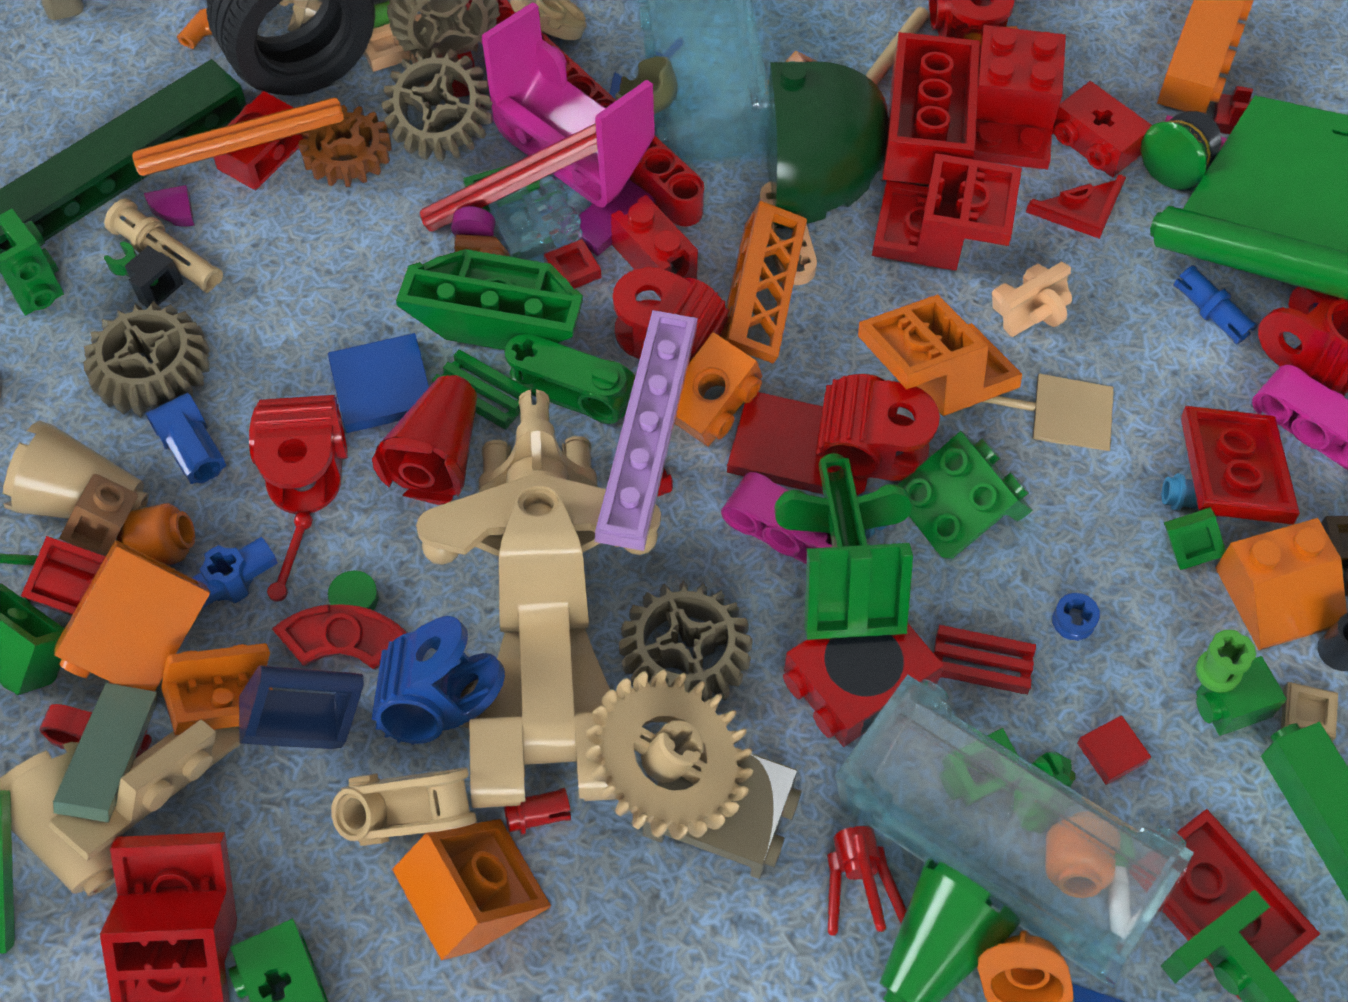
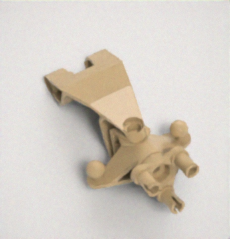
M527 390L519 396L520 425L516 430V441L512 452L511 446H508L507 442L503 440H491L482 446L483 473L479 477V492L425 511L418 518L416 524L418 537L422 541L423 553L434 564L444 565L451 563L459 554L466 555L474 547L499 557L500 631L504 632L497 659L504 666L505 679L499 694L492 704L477 719H470L469 722L472 808L521 805V802H525L524 777L525 765L576 762L579 799L584 798V801L605 800L601 793L607 787L606 782H597L591 777V773L600 765L591 762L586 756L589 748L595 745L588 740L586 735L587 730L595 725L592 719V712L597 707L603 706L602 698L610 691V688L585 629L589 627L583 552L600 544L595 542V530L606 489L600 488L597 485V474L591 466V442L587 438L572 436L565 440V444L562 443V451L559 448L554 427L549 422V396L541 390H536V405H532L531 390ZM656 504L645 550L641 551L623 547L629 553L642 555L655 547L658 538L657 529L661 523V512Z

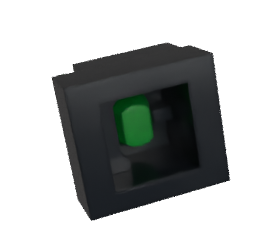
M122 241L120 245L125 257L116 260L112 259L109 255L104 256V260L113 274L130 277L129 282L139 302L147 308L153 301L160 305L184 284L174 261L149 245L137 255L130 243Z

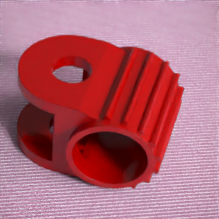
M928 0L930 25L932 30H938L939 36L964 39V36L969 33L982 35L984 25L1007 27L1008 18L1013 12L1015 0Z
M643 267L626 273L618 280L613 290V307L618 316L615 322L616 341L623 351L637 359L641 357L652 310L698 318L689 363L713 332L718 336L720 335L728 321L729 316L727 314L730 310L725 306L726 301L722 300L718 293L704 282L694 278H682L677 274L656 267ZM651 290L657 292L662 299L661 301H636V297L643 291Z
M1297 286L1289 297V308L1274 309L1260 322L1258 328L1260 344L1268 357L1277 365L1295 366L1320 384L1345 396L1348 393V300ZM1314 303H1319L1315 308L1313 307ZM1283 332H1290L1300 339L1301 344L1295 349L1292 348L1284 340Z
M871 374L844 375L838 380L833 379L832 385H826L816 455L820 456V460L831 453H837L844 458H849L853 478L863 479L871 477L891 481L904 480L927 460L929 442L934 438L939 426L940 414L933 398L917 386L906 390L900 382L885 381ZM898 408L909 410L913 414L914 420L897 414ZM897 451L903 452L902 454L895 456ZM834 465L828 469L837 472L841 467Z
M335 395L260 399L254 408L249 429L251 460L256 464L259 473L266 481V490L271 501L285 512L298 514L299 512L313 513L330 504L339 492L342 476V459L348 458V449L339 404ZM316 481L315 485L309 490H295V488H301Z

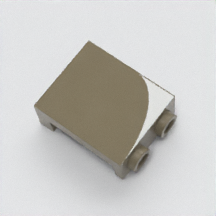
M751 754L744 762L737 764L743 769H753L751 777L742 783H737L740 787L746 786L749 790L742 800L731 801L739 804L738 811L731 817H725V823L719 829L708 828L706 833L699 838L687 832L685 837L679 841L751 868L750 876L760 879L765 864L774 868L777 864L785 837L777 835V831L783 817L789 820L793 819L802 791L794 788L797 774L796 769ZM682 777L669 783L659 781L657 783V786L669 790H686L694 785ZM649 822L643 825V836L661 843L665 836L673 838L668 827L661 837H656L651 832Z

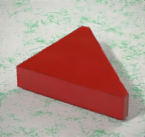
M1119 174L1114 181L1092 186L1091 183L1062 191L1059 196L1043 201L1032 199L1028 203L1026 213L1100 239L1126 177Z

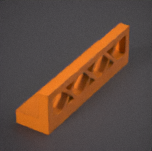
M760 200L744 226L726 303V308L730 310L727 314L729 317L719 336L744 353L774 364L780 352L807 218ZM772 222L793 229L792 237L781 242L771 227ZM774 254L785 268L784 272L773 276L764 262V258ZM768 288L777 302V307L766 311L756 294ZM760 323L770 338L769 345L747 338L749 327Z

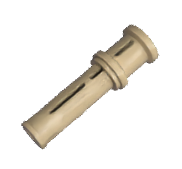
M120 199L108 210L104 221L105 228L114 235H122L128 239L137 252L140 253L148 245L159 253L162 252L174 261L181 275L195 283L206 293H209L222 281L223 271L213 266L189 247L166 233L164 224L159 219L147 217L138 211V206L130 199ZM120 216L126 217L125 221H122ZM176 252L181 257L189 261L191 265H186L178 258H176L173 254Z

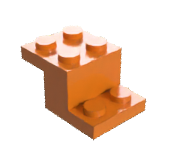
M938 294L859 322L858 337L906 390L917 386L927 392L935 401L942 416L1021 387L1022 373L972 323L967 324Z

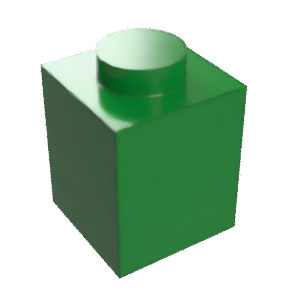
M1262 656L1254 659L1251 667L1247 672L1243 673L1241 682L1234 690L1226 693L1214 692L1201 684L1196 691V704L1201 717L1205 722L1213 723L1219 736L1272 718L1287 700Z

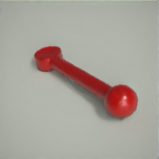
M299 512L294 517L296 528L277 582L272 583L267 590L268 596L272 601H282L288 594L286 583L303 534L306 529L311 527L313 521L312 516L307 512Z

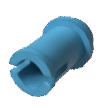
M1181 473L1175 474L1174 477L1165 478L1161 492L1164 505H1171V509L1176 511L1182 507L1198 508L1192 479H1186L1185 475Z

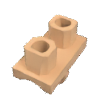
M1061 261L1048 269L1037 263L1026 270L1023 276V285L1018 288L1003 283L993 289V309L1003 316V329L1012 338L1041 321H1044L1049 326L1057 327L1067 320L1066 306L1072 303V295L1067 283L1068 276L1071 274V266Z

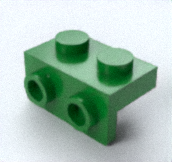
M10 209L0 214V226L12 247L0 254V273L20 310L26 316L35 310L49 307L55 299L64 295L54 275L59 271L55 261L45 248L41 249V246L46 243L39 230L31 220L23 223L15 211Z

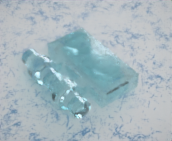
M553 176L542 178L539 182V189L529 193L527 187H524L488 205L514 258L530 260L555 248L556 246L551 236L557 233L564 234L570 242H575L582 237L581 219L575 208L568 205V194L562 184L556 182ZM544 209L552 210V212L542 217L539 213Z

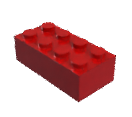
M898 32L892 70L882 180L929 185L936 153L973 160L976 137L980 40Z

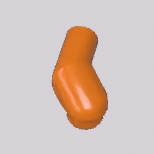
M207 8L199 10L177 35L181 45L194 49L204 36L213 35L207 20Z

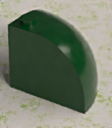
M770 62L764 137L773 206L807 218L806 224L825 219L828 211L836 209L843 204L849 207L869 189L870 182L877 172L881 170L884 162L888 130L886 100L881 90L870 78L853 68L830 62ZM774 222V225H777L776 228H785V227H786V226H783V225H781V224H778V223H775V222Z

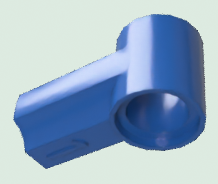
M188 392L146 413L156 435L160 437L165 450L168 448L171 450L175 461L190 484H203L218 476L221 470L227 466L223 456L206 430L208 427L202 414Z

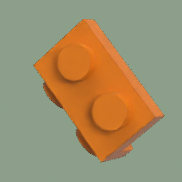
M266 643L253 645L239 644L229 648L204 651L190 650L180 654L169 655L166 658L161 690L175 736L182 734L199 720H203L214 730L239 726V696L258 666H267L270 656L268 645Z

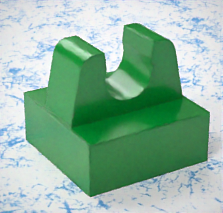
M1211 507L1164 522L1171 548L1180 570L1221 558L1226 551L1216 516Z

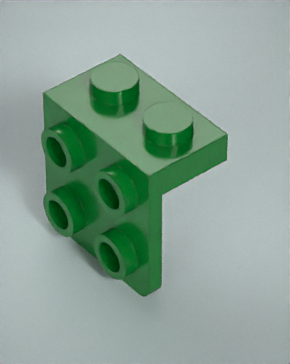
M962 431L957 433L915 469L916 471L897 485L905 489L910 496L912 509L909 517L938 554L946 559L956 557L1003 516L1008 515L1018 522L1033 511L1023 499L1029 494L1024 485L1011 472L1004 476L995 465L1001 459L995 450L983 438L976 442Z

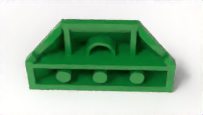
M464 249L436 257L424 264L418 262L408 265L396 303L399 308L445 340L504 350L511 338L521 334L536 335L556 343L573 337L583 303V295L577 289L574 290L567 279L549 263Z

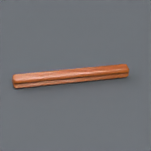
M333 97L136 150L132 153L133 161L139 175L146 176L341 123L344 120V115L340 102L337 98Z

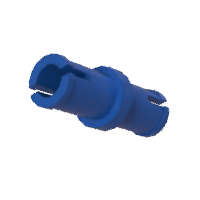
M1195 265L1188 267L1181 273L1180 277L1182 280L1176 279L1174 282V287L1179 289L1200 309L1199 315L1205 321L1210 318L1236 345L1251 335L1250 330L1254 331L1257 328L1258 324L1252 321L1230 300L1232 295L1226 289L1220 291Z

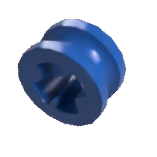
M1070 593L1059 600L1052 615V623L1055 630L1062 637L1075 641L1083 640L1093 633L1100 619V610L1096 602L1089 596L1082 593ZM1072 608L1081 611L1080 616L1083 620L1080 625L1071 623L1072 619L1069 613Z

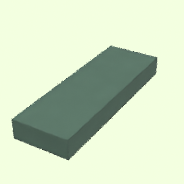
M105 683L53 800L55 814L109 823L116 806L120 779L130 772L157 705V692Z

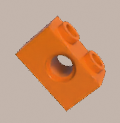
M713 332L688 364L674 424L706 446H709L716 438L722 439L731 429L735 419L733 415L742 403L752 401L761 388V378L763 376L758 362ZM711 387H725L724 393L719 398L713 400L704 398L705 393Z

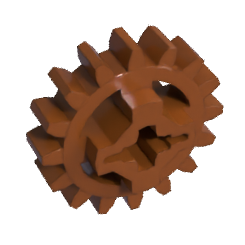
M341 105L344 120L341 123L302 133L303 140L298 141L305 169L312 170L314 179L319 180L326 175L328 185L333 186L338 179H342L345 186L350 187L354 178H358L362 183H366L367 173L371 172L379 175L381 173L379 163H389L388 151L392 150L387 126L384 121L378 122L377 113L373 111L364 116L361 106H358L353 112H348L346 106Z

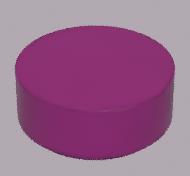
M473 206L462 207L453 214L451 231L455 236L456 234L494 236L496 220L491 213L482 208Z

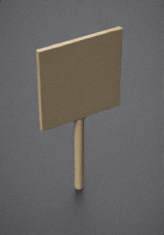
M1039 373L1037 377L1036 402L996 396L983 401L985 403L1035 411L1033 439L1110 451L1114 387Z

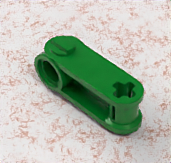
M532 334L517 335L506 344L504 352L506 361L511 366L510 378L530 389L533 396L536 397V390L544 391L549 396L551 403L584 414L604 424H614L625 416L635 375L624 365L595 357Z

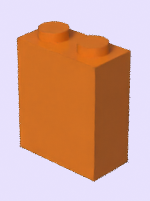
M115 540L57 641L54 656L62 659L59 665L63 669L79 677L88 678L89 674L93 673L109 681L110 684L155 691L163 678L166 658L169 655L176 654L209 597L210 591L207 585Z

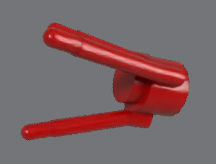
M854 826L837 832L833 837L836 851L827 854L830 870L828 900L829 935L835 936L838 933L842 872L844 871L846 877L850 880H863L875 928L878 932H884L886 924L874 875L878 872L897 918L902 924L907 909L887 865L884 847L877 846L874 829L868 826Z

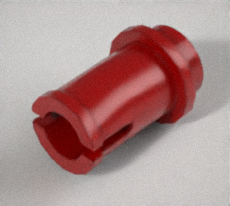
M565 787L559 788L556 791L525 797V802H521V805L504 806L509 832L519 831L520 835L526 834L527 828L571 820L570 805Z

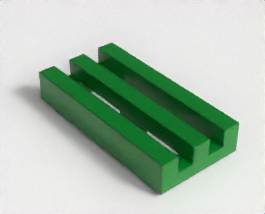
M460 349L454 354V361L452 363L447 362L443 366L444 373L441 375L463 377L477 393L508 409V412L504 413L477 397L475 413L505 430L520 414L519 396L523 392L530 390ZM461 368L466 369L467 371L473 373L474 375L480 377L481 379L487 381L488 383L494 385L495 387L499 388L500 390L506 392L507 394L513 396L518 400L516 401L515 399L509 397L508 395L481 381L480 379L462 370ZM436 374V376L432 379V383H433L438 377H441V376H440L439 374Z

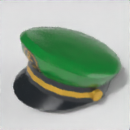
M1196 111L1184 112L1167 122L1156 123L1147 130L1142 139L1141 156L1143 164L1149 174L1162 185L1174 190H1186L1201 181L1206 173V169L1215 159L1221 147V132L1216 122L1210 116Z

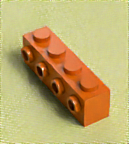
M1193 0L1168 67L1157 104L1185 112L1196 111L1206 114L1210 101L1219 102L1227 79L1219 77V74L1228 75L1236 51L1228 48L1229 46L1238 47L1245 24L1238 22V19L1247 21L1254 0Z

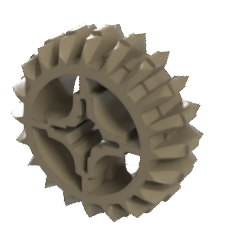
M389 0L390 4L387 5V15L393 36L399 41L404 51H411L415 58L417 50L422 51L426 58H431L433 47L440 50L442 58L445 57L450 48L456 51L457 55L467 50L477 52L478 42H482L481 35L495 27L497 23L496 18L500 16L497 0H472L468 10L466 4L469 0ZM419 11L422 17L417 22L414 19Z
M433 47L431 52V58L427 59L422 51L417 50L416 58L418 61L411 65L409 60L402 58L401 64L405 71L402 74L398 71H391L390 77L396 85L384 86L383 91L390 98L381 102L383 111L389 114L384 118V122L388 129H394L392 132L394 140L397 143L404 142L403 147L410 154L418 149L421 159L427 160L434 150L436 159L443 162L446 151L450 150L454 158L459 159L461 156L460 146L465 144L467 149L474 151L475 145L471 138L473 136L485 138L486 132L480 124H492L493 117L487 111L492 109L491 105L493 103L490 96H488V81L483 80L485 74L481 67L476 66L472 68L471 58L465 55L458 60L456 51L451 48L444 58H442L440 50ZM433 79L428 86L420 87L425 82ZM453 80L461 82L469 89V105L462 103L460 98L453 96L455 91L452 87ZM441 100L445 101V105L440 104ZM408 105L415 106L418 112L423 113V131L409 123ZM432 105L436 106L435 110L431 108ZM459 122L454 127L443 131L444 127L449 123Z
M153 301L147 309L142 310L135 303L133 311L126 314L117 309V319L113 321L102 319L103 331L90 332L92 344L84 346V355L86 357V360L83 361L84 371L89 379L90 387L94 393L100 396L103 403L108 407L115 405L116 409L123 415L132 408L133 412L141 418L147 407H151L153 410L187 392L193 399L191 385L204 386V376L202 373L210 371L208 360L210 349L206 339H204L205 336L201 327L196 322H193L186 311L178 313L177 309L171 304L161 310L160 306Z
M684 580L679 584V591L672 592L664 583L660 588V598L646 592L645 596H643L644 607L632 605L629 611L631 621H624L621 626V635L624 638L619 641V654L625 657L622 659L623 672L625 674H633L631 676V685L633 686L634 679L643 671L648 673L647 681L651 685L653 678L659 671L673 667L686 674L684 682L686 692L689 693L699 682L704 681L705 687L702 690V701L710 700L712 692L715 695L722 694V699L726 700L730 694L729 685L735 687L741 685L743 681V673L741 671H747L751 661L748 653L752 650L753 641L750 635H746L749 623L746 618H737L739 616L737 603L724 605L725 595L722 590L711 597L707 596V587L704 582L697 588L696 592L688 591V585ZM688 617H690V618H696V619L702 620V621H704V622H700V623H699V622H694V621H692L691 619H689ZM668 621L669 631L657 637L656 643L645 646L653 630L660 624ZM678 632L682 641H685L688 647H693V658L689 649H686L683 643H678ZM725 644L726 650L720 660L704 671L703 658L713 653L715 647ZM666 670L667 676L665 680L668 687H670L680 674Z

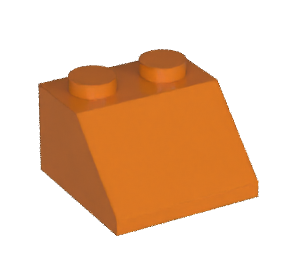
M1318 518L1231 542L1215 567L1258 650L1329 630L1347 613L1342 560Z
M501 819L474 823L445 831L425 833L392 868L441 961L476 952L551 907Z

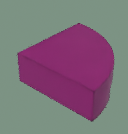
M187 185L144 193L149 209L155 216L172 222L175 226H195Z

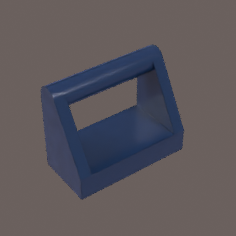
M259 665L239 696V744L321 749L342 748L347 741L364 684L363 674ZM269 687H270V688H284V689H297V690H311V691L336 692V693H335V695H334V694H321V693L280 691V690H269Z

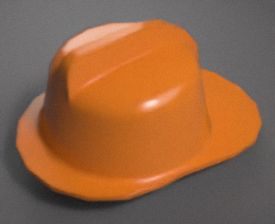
M1021 930L1019 935L1011 936L1002 944L986 949L978 959V972L987 1002H1073V985L1069 966L1064 957L1050 941L1039 936L1030 935L1027 930Z

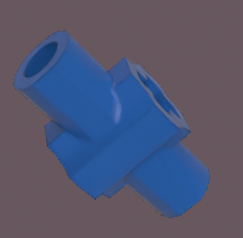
M263 537L256 539L239 550L236 547L224 548L218 545L204 553L205 560L200 567L201 573L192 577L207 585L210 591V595L202 609L216 600H228L234 604L249 595L248 589L254 577L278 564L275 555Z

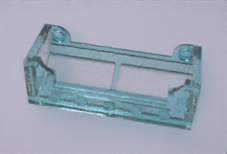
M907 674L835 774L841 806L926 863L929 858H932L936 864L939 861L945 863L991 893L989 898L993 902L991 905L993 909L1000 912L1003 906L1006 905L1021 920L1020 927L1032 935L1050 941L1063 956L1114 989L1188 868L1194 852L1185 847L1186 842L1180 835L1161 825H1157L1155 829L1142 827L1138 831L954 716L952 708L947 703L949 695L940 686L926 679L919 682Z

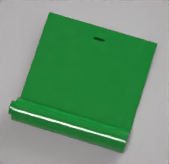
M1255 95L1183 209L1168 206L1163 212H1158L1155 215L1150 228V235L1154 238L1155 246L1348 300V115Z

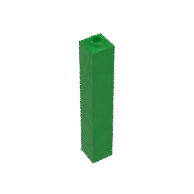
M1320 722L1302 729L1298 723H1294L1276 731L1270 736L1272 744L1261 755V758L1348 902V766Z

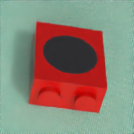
M908 623L907 634L805 640L786 653L783 679L795 698L800 700L804 697L814 709L813 718L820 731L828 738L835 736L840 744L845 747L936 686L944 665Z

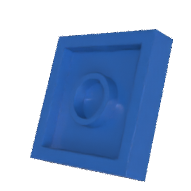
M415 333L327 353L346 433L400 421L429 388Z

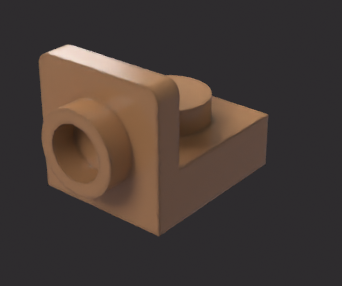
M93 474L76 503L59 539L106 556L137 500L138 494L99 474Z

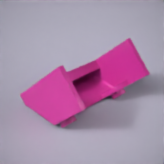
M532 2L481 35L489 93L493 102L491 107L495 125L507 141L530 156L596 123L598 152L553 173V175L597 207H605L619 196L654 139L653 84L645 80L607 108L603 107L567 81V62L565 56L557 47L551 46L542 40L539 6Z

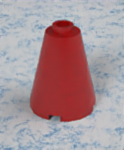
M457 375L438 377L379 443L372 457L373 469L381 481L389 488L394 481L399 486L408 489L403 493V496L436 505L451 502L456 494L459 496L465 484L477 403V393L466 379Z

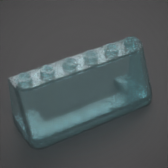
M637 0V3L644 2L645 6L639 7L641 31H649V35H644L645 59L656 56L668 57L678 85L677 95L672 104L663 111L654 114V120H662L663 126H657V138L685 164L767 157L770 96L752 0Z

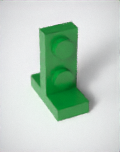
M1255 889L1177 949L1161 965V968L1176 984L1207 959L1213 965L1215 977L1223 988L1233 995H1238L1243 1002H1299L1240 934V932L1270 908Z

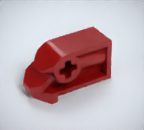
M46 536L21 597L32 603L72 616L106 556Z

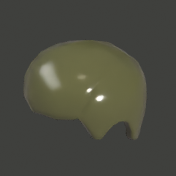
M656 56L642 60L638 64V75L633 80L622 76L620 91L615 94L616 100L623 97L645 80L653 84L654 114L669 107L676 98L678 91L677 79L668 57Z

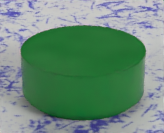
M352 570L338 575L331 582L328 589L330 605H354L374 611L378 604L379 594L376 584L371 576L362 571Z

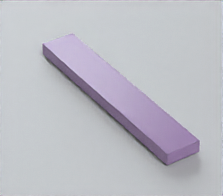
M652 310L595 530V542L641 551L645 550L697 330L698 318Z

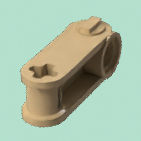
M468 768L385 779L378 778V773L348 778V786L342 787L341 791L333 799L331 817L334 827L345 839L358 841L360 846L388 842L389 837L445 831L474 824L477 822L476 813L470 812L464 781L469 776Z

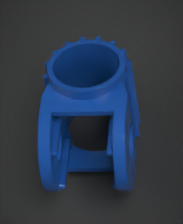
M453 616L439 617L420 626L414 632L403 634L393 642L389 641L387 650H382L371 718L376 721L375 729L382 730L385 733V738L392 737L397 740V743L405 742L414 745L431 742L438 738L442 731L454 729L469 722L470 719L479 716L492 704L504 683V666L494 655L489 653H480L468 657L464 653L468 640V631ZM433 648L436 650L432 657L422 661L429 649ZM478 679L474 690L460 698L463 689L469 683Z

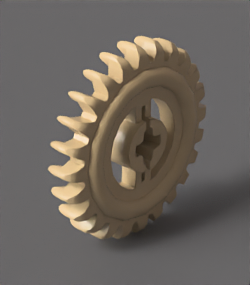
M666 670L659 671L653 678L651 685L647 681L648 673L645 671L638 674L634 679L633 688L631 687V680L625 678L617 685L616 691L610 690L603 696V706L597 707L592 712V719L595 725L591 726L586 732L588 740L595 744L589 748L586 756L591 762L600 765L591 773V777L594 781L606 782L607 784L601 796L605 800L616 798L619 801L615 809L618 816H623L629 811L633 813L632 825L636 829H640L646 822H649L651 832L656 837H661L667 830V827L670 835L676 840L684 838L687 832L699 838L706 833L708 828L719 829L725 823V817L733 816L739 809V804L731 801L742 800L749 792L746 786L740 787L737 783L746 781L753 774V769H743L737 765L750 757L752 749L746 748L741 750L734 747V744L745 736L747 730L728 731L726 727L735 717L736 710L717 715L715 711L722 699V694H718L706 702L702 701V690L705 687L704 681L699 682L689 693L686 692L684 685L686 680L685 673L680 674L670 687H668L665 680L667 676ZM651 722L667 723L656 734L643 728V726ZM634 750L641 754L642 766L646 773L654 780L669 783L682 777L694 785L686 790H669L657 786L640 769L636 762Z

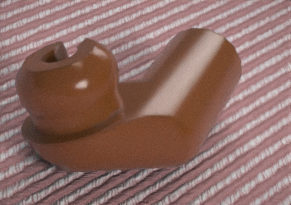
M456 234L455 252L468 249L511 257L508 250L497 237Z

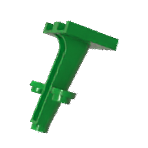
M837 453L828 454L819 462L824 498L804 494L799 490H788L779 497L774 507L776 521L784 529L825 532L831 535L832 547L807 548L804 623L807 640L907 634L913 553L910 543L867 545L864 530L894 525L904 521L910 515L912 509L910 496L905 489L894 484H888L880 487L875 492L857 497L849 458H844ZM837 465L841 467L837 472H827V469L831 466Z

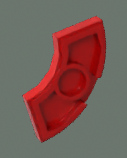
M327 604L311 607L289 616L272 628L303 666H308L326 656L344 654L360 659L373 670L380 667L382 650H387L389 641L393 642L399 636L408 633L398 623L381 613L365 607L345 604Z

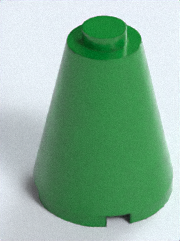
M929 858L922 868L879 982L887 990L882 1000L885 1002H941L978 967L980 955L986 949L1002 944L1016 931L1021 920L1006 905L1003 906L1000 912L991 908L993 904L989 898L991 893L947 864L940 861L936 864L932 858Z

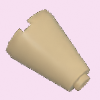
M40 420L32 424L27 430L36 434L30 444L26 445L19 442L7 469L2 494L11 497V501L3 503L4 508L15 513L69 519L93 474H99L136 492L138 498L131 511L146 508L149 499V493L143 491L144 483L142 480L54 425Z
M69 742L62 744L67 752L66 754L51 758L46 750L11 769L0 777V790H10L11 830L72 893L76 894L85 891L87 896H93L115 883L110 853L112 843L87 861L49 828V821L58 815L54 813L53 800L79 742Z

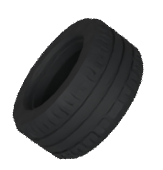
M207 0L206 14L210 30L232 68L248 85L271 94L289 96L307 94L327 87L342 78L356 65L366 51L374 29V0H324L317 13L300 28L281 36L268 37L257 35L258 28L266 14L283 0Z

